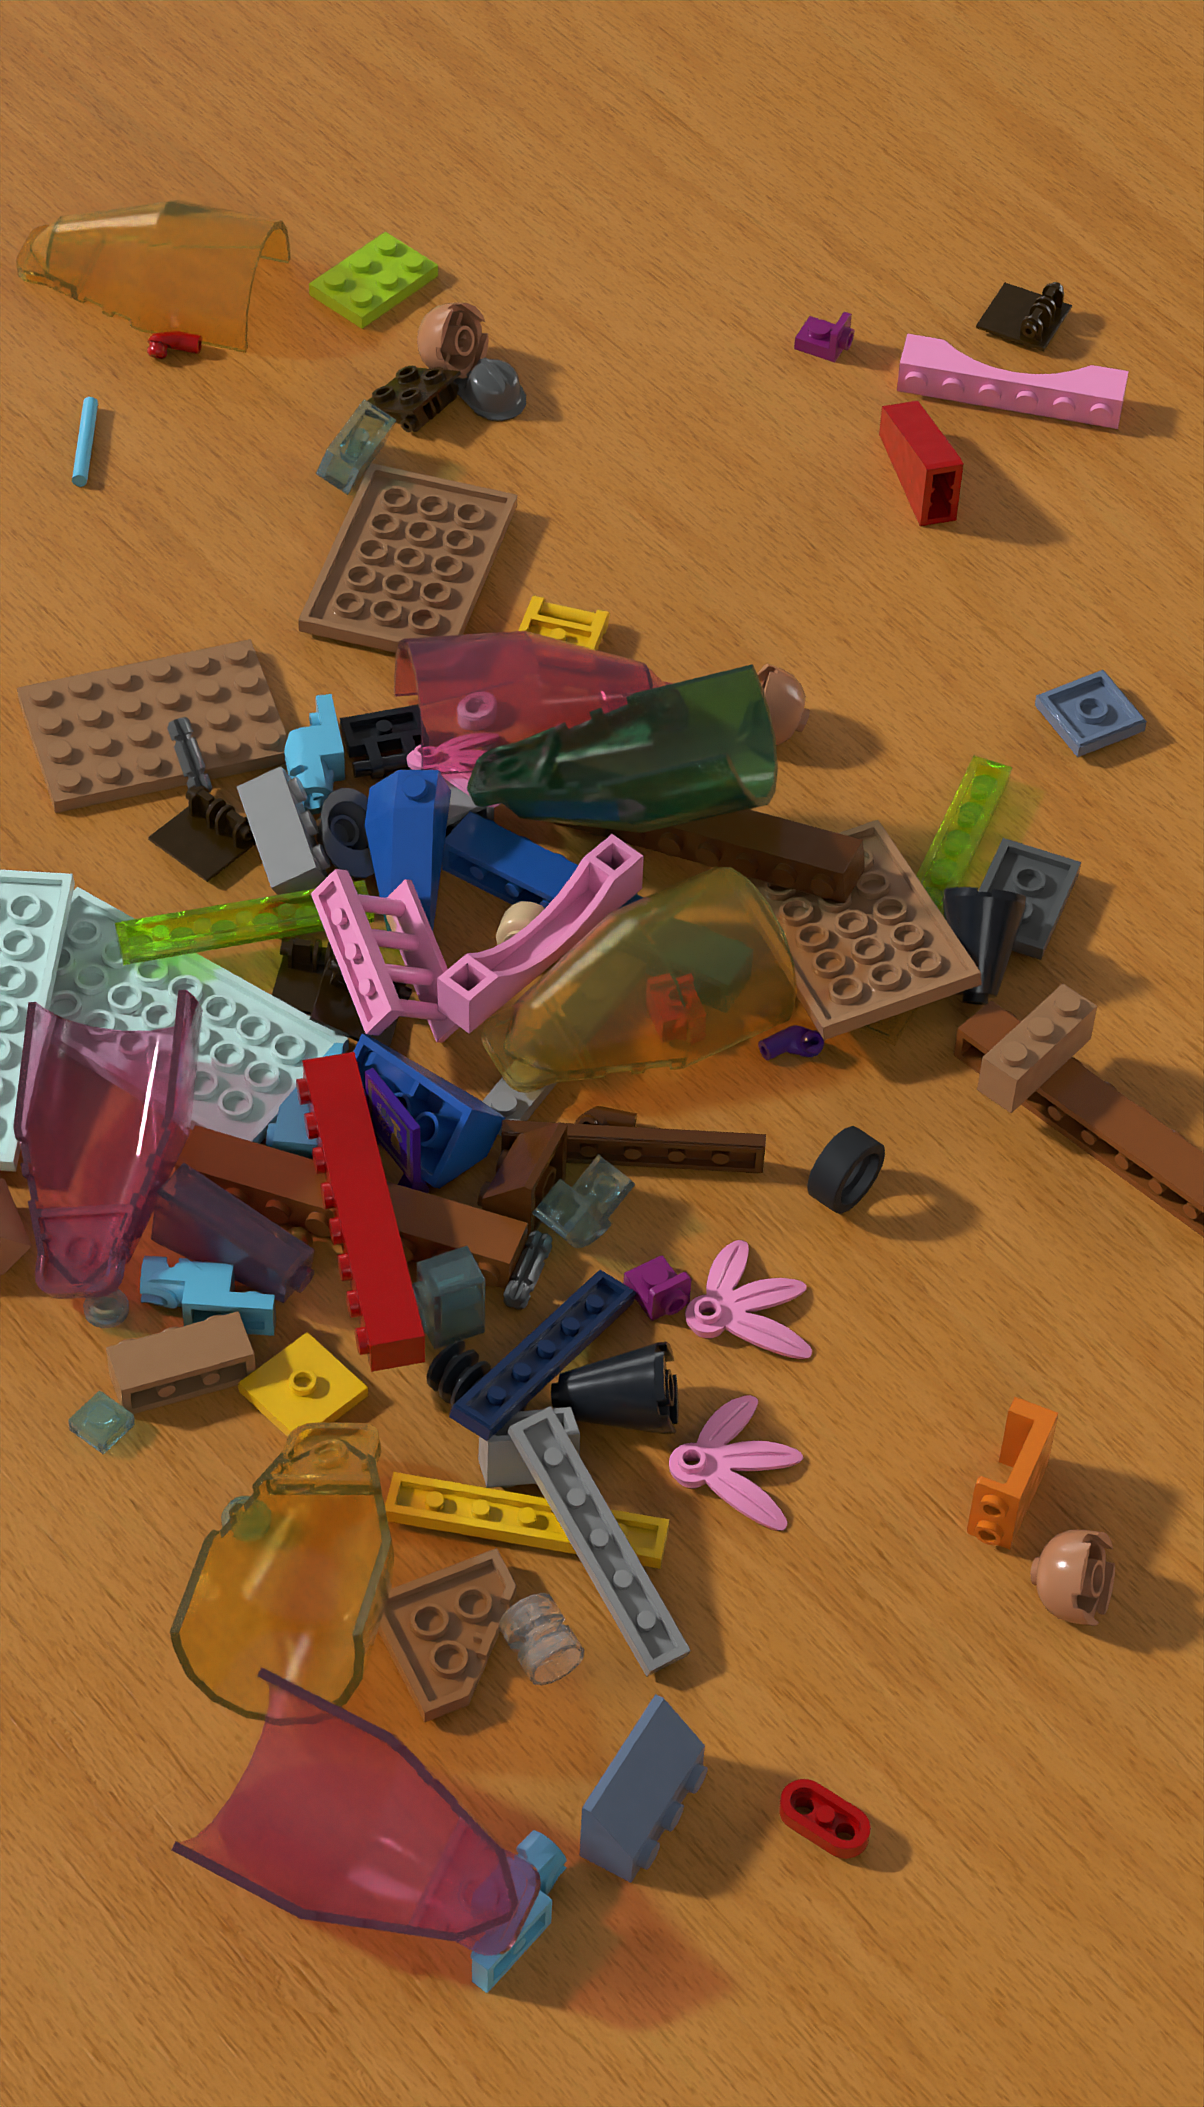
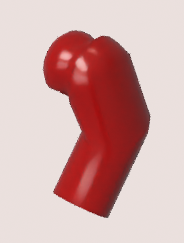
M181 331L153 333L147 340L149 343L147 353L149 356L158 359H164L167 356V348L199 354L203 339L201 335Z

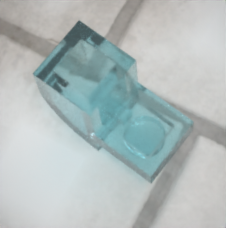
M598 1155L572 1187L559 1179L532 1214L572 1247L582 1248L593 1243L609 1229L612 1223L608 1218L632 1190L635 1183Z

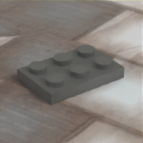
M1003 838L978 892L992 893V889L1026 896L1027 907L1012 951L1041 960L1080 873L1081 862Z

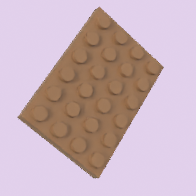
M370 463L298 619L299 631L450 665L517 508V495Z
M251 639L17 688L18 700L55 813L187 785L188 777H184L174 749L176 741L171 740L167 729L169 722L178 718L187 717L193 729L191 736L196 738L206 766L204 774H208L210 780L286 764L284 750L288 737Z
M879 820L839 833L863 840L865 870L845 903L726 871L728 886L824 1040L982 985L980 970Z

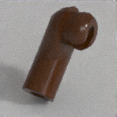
M595 1106L576 1119L575 1124L635 1127L637 1113Z

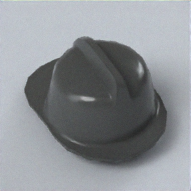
M482 358L478 360L474 369L466 374L468 378H456L454 380L459 386L457 395L475 413L488 420L505 421L513 419L521 414L526 406V394L520 385L519 376L515 369L505 361Z
M340 788L331 792L324 800L321 815L317 819L319 833L316 834V840L318 844L323 846L327 857L337 869L349 871L350 876L353 878H366L374 874L364 826L368 798L355 789Z

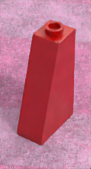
M918 400L882 406L879 436L919 526L956 521L964 466L962 459Z

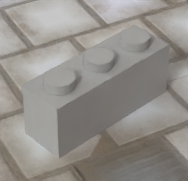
M280 766L237 786V790L271 889L280 899L294 902L311 894L328 877L326 869L331 867V863L323 846L316 843L314 835L319 833V829L311 812L304 809L302 801L307 800V795L298 777L291 779Z

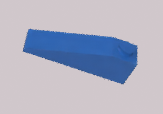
M397 770L369 789L364 826L380 897L387 898L405 879L412 880L433 931L451 790L439 770ZM384 915L386 929L391 931L387 918Z
M361 1034L353 1052H355L365 1096V1071L374 1068L420 1126L421 1178L434 1188L440 1189L487 1157L501 1129L502 1120H505L504 1116L478 1098L367 1034Z

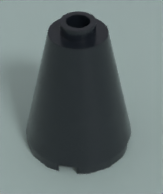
M974 887L947 888L944 890V897L942 898L945 920L980 970L982 985L956 994L963 996V1003L986 1005L988 998H995L998 995L1027 907L1026 896L992 889L991 893L978 892V888Z
M668 1342L654 1343L560 1373L558 1382L551 1384L552 1407H571L576 1421L659 1434H675L676 1429L673 1424H678L679 1400L677 1375H672L671 1370L666 1367V1362L674 1361L670 1344Z

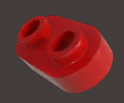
M798 1779L792 1781L783 1789L780 1797L779 1814L782 1821L789 1828L838 1858H853L860 1855L866 1849L871 1826L868 1817L863 1811L813 1780ZM804 1806L812 1812L800 1814L796 1811V1808ZM845 1832L850 1834L852 1839L842 1840L837 1837V1834Z

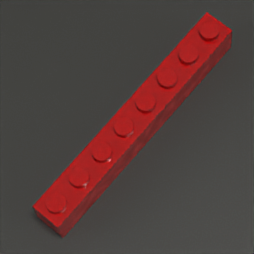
M355 1052L302 1060L303 1078L296 1079L297 1094L300 1105L308 1104L309 1113H304L308 1140L316 1138L318 1147L312 1148L316 1174L324 1173L326 1182L320 1183L324 1209H333L335 1217L329 1219L333 1245L341 1244L343 1254L337 1255L340 1278L342 1282L350 1281L352 1289L346 1291V1300L350 1318L358 1317L360 1327L355 1328L359 1355L367 1354L371 1372L424 1363L425 1334Z

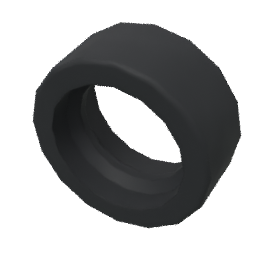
M855 1126L843 1129L832 1138L815 1161L808 1179V1194L838 1214L849 1211L866 1195L877 1179L885 1158L884 1145Z

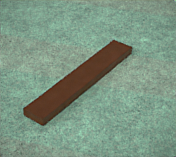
M502 1120L501 1152L504 1149L510 1150L519 1134L555 1124V1122ZM564 1123L568 1125L566 1163L763 1173L766 1134Z

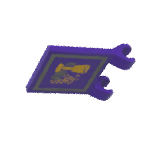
M374 1068L365 1071L366 1100L377 1145L381 1144L404 1174L397 1185L429 1193V1187L421 1178L420 1126Z

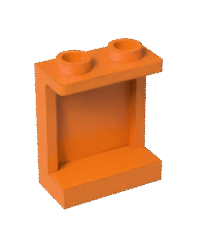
M1014 1397L1008 1410L999 1458L1000 1463L1013 1467L1012 1472L1005 1484L983 1476L978 1477L967 1526L968 1534L975 1536L985 1544L1011 1549L1048 1466L1058 1412Z

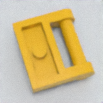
M533 595L515 637V650L591 667L602 637L607 632L610 612L598 609L594 613L546 602L544 597Z

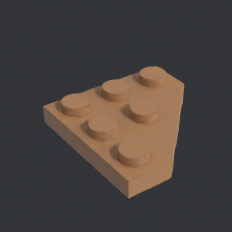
M497 1548L366 1598L367 1610L424 1723L469 1705L516 1597V1583Z

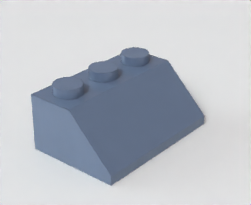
M655 1694L582 1807L579 1856L630 1883L640 1868L647 1870L652 1865L660 1847V1843L657 1842L665 1829L671 1832L675 1828L684 1809V1805L681 1804L689 1791L695 1794L699 1790L708 1770L703 1765L705 1745L664 1698Z

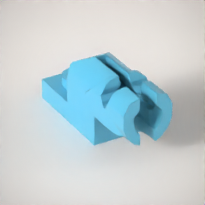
M332 694L316 696V712L309 713L310 726L290 731L284 750L288 775L291 779L298 777L307 795V800L302 801L305 811L309 810L312 815L321 813L324 800L333 792L334 781L345 780L344 748Z
M144 1256L140 1278L141 1303H152L172 1309L182 1307L184 1326L204 1321L214 1315H226L239 1311L247 1334L274 1336L276 1326L275 1295L262 1294L256 1291L235 1292L234 1265L190 1261L187 1258H179V1262L171 1268L169 1267L167 1257Z
M535 1830L516 1847L519 1853L515 1857L516 1860L512 1857L504 1859L502 1865L475 1894L473 1920L487 1934L479 1940L471 1953L472 1982L486 1993L494 1987L551 1924L552 1899L547 1895L558 1877L567 1868L564 1866L567 1859L552 1840Z

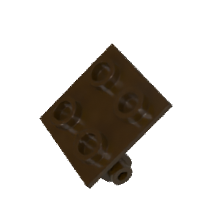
M1005 282L977 323L976 328L1044 351L1068 315L1072 305L1063 302L1064 288L1058 282L1047 284L1043 289L1042 295Z
M413 365L406 366L397 371L396 377L387 385L376 389L372 393V397L360 406L361 410L400 413L402 418L400 424L403 430L408 433L412 431L417 432L457 398L459 386L454 380L461 375V372L443 370L441 367L428 369L417 368Z
M193 785L188 789L185 796L189 800V806L150 835L148 840L208 882L252 848L256 842L247 817L243 818L236 813L235 808L229 804L227 805L223 799H215L214 796L209 794V790L205 786L197 787Z
M292 935L290 939L283 938L281 942L280 955H283L272 996L305 1014L311 1015L329 956L333 957L334 952L330 942H328L326 948L322 947L321 939H316L315 945L312 946V940L301 939Z
M335 955L333 957L329 956L309 1020L358 1042L361 1034L366 1033ZM393 982L399 999L409 1000L412 989L407 987L406 983ZM398 1018L379 1036H369L390 1047Z

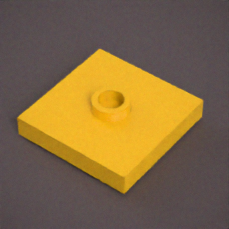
M308 1332L238 1382L239 1392L298 1448L368 1397V1387Z

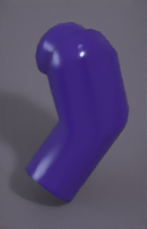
M797 1025L783 1029L758 1042L760 1053L766 1060H771L785 1052L807 1058L814 1057L821 1052L825 1044V1040L818 1031Z

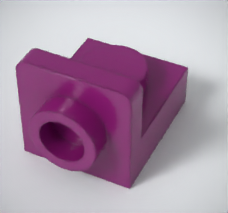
M844 311L836 324L809 316L795 337L794 349L835 363L843 349L848 350L852 344L855 333L854 329L850 328L852 314Z
M663 1255L624 1273L623 1284L637 1292L635 1300L651 1321L666 1314H676L685 1305L690 1303L691 1277L687 1272L677 1275Z

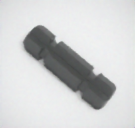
M183 717L169 722L167 729L171 740L176 741L174 749L184 777H188V789L193 785L197 787L205 786L210 793L212 783L209 775L204 774L206 766L196 738L191 736L193 729L189 719Z
M538 1230L530 1233L525 1244L527 1248L522 1250L511 1275L512 1281L508 1282L504 1291L503 1301L506 1306L514 1307L517 1310H522L527 1306L531 1297L529 1293L534 1290L545 1265L543 1261L548 1258L552 1249V1237L549 1234H543Z

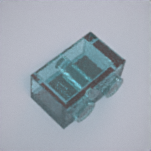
M364 399L327 448L316 475L348 495L385 445L396 419Z
M468 1246L417 1262V1282L412 1283L424 1334H427L434 1350L484 1333L485 1278Z

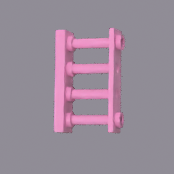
M335 869L311 893V896L365 1033L367 1035L379 1036L399 1016L427 1019L436 1042L443 1043L459 1028L457 1024L438 1011L437 978L448 968L412 880L405 879L387 898L357 894L349 871ZM365 912L385 915L391 931L371 929ZM379 947L399 949L405 966L385 964ZM393 982L413 984L419 1001L399 999Z

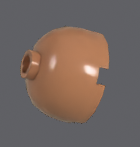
M460 302L446 303L436 306L424 316L418 329L417 344L420 357L429 369L441 367L443 370L460 371L461 375L457 378L464 379L468 378L466 374L474 369L478 360L486 358L489 343L488 333H482L480 322H485V319L476 306Z
M767 663L763 665L755 677L756 680L761 681L760 686L754 692L749 690L746 695L737 725V731L742 732L738 739L763 747L778 746L788 741L795 730L802 732L810 710L804 708L806 696L801 683L789 672Z
M1090 1530L1065 1531L1051 1539L1044 1547L1040 1557H1036L1033 1560L1031 1582L1033 1585H1037L1038 1596L1047 1611L1056 1618L1071 1623L1096 1626L1099 1623L1094 1619L1096 1610L1099 1614L1105 1615L1110 1603L1115 1576V1563L1106 1562L1105 1548L1113 1549L1112 1541L1107 1533Z

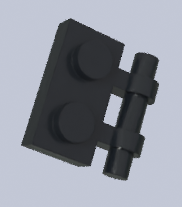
M419 704L340 718V730L349 758L366 756V760L352 762L355 778L370 775L371 779L384 777L386 772L402 769L412 770L407 765V755L416 746L428 744V731ZM398 749L402 751L399 754L381 756V752Z

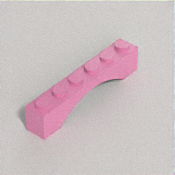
M907 334L899 365L897 391L1118 429L1129 371L1090 365L1078 370L1056 374L1011 372L973 360L956 350L945 340Z
M611 834L583 857L575 872L558 895L525 928L494 948L478 953H467L437 978L438 1011L470 1034L642 889L644 856Z

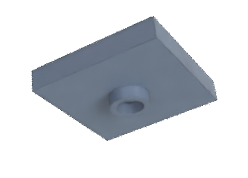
M1104 670L1036 695V708L1077 757L1141 733L1146 728L1147 721Z

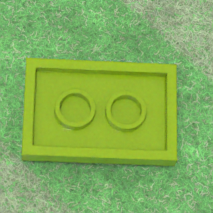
M384 232L310 282L309 295L363 329L438 277V264L389 233Z

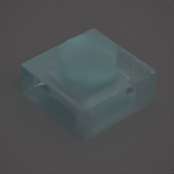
M100 1390L68 1419L69 1430L103 1455L135 1425L134 1414Z

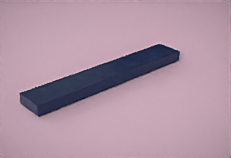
M599 1270L452 1406L449 1417L488 1441L633 1304L637 1292L604 1271Z

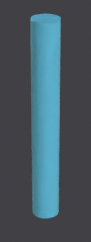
M87 397L83 401L72 475V483L80 487L85 486L88 480L98 410V400L93 397Z

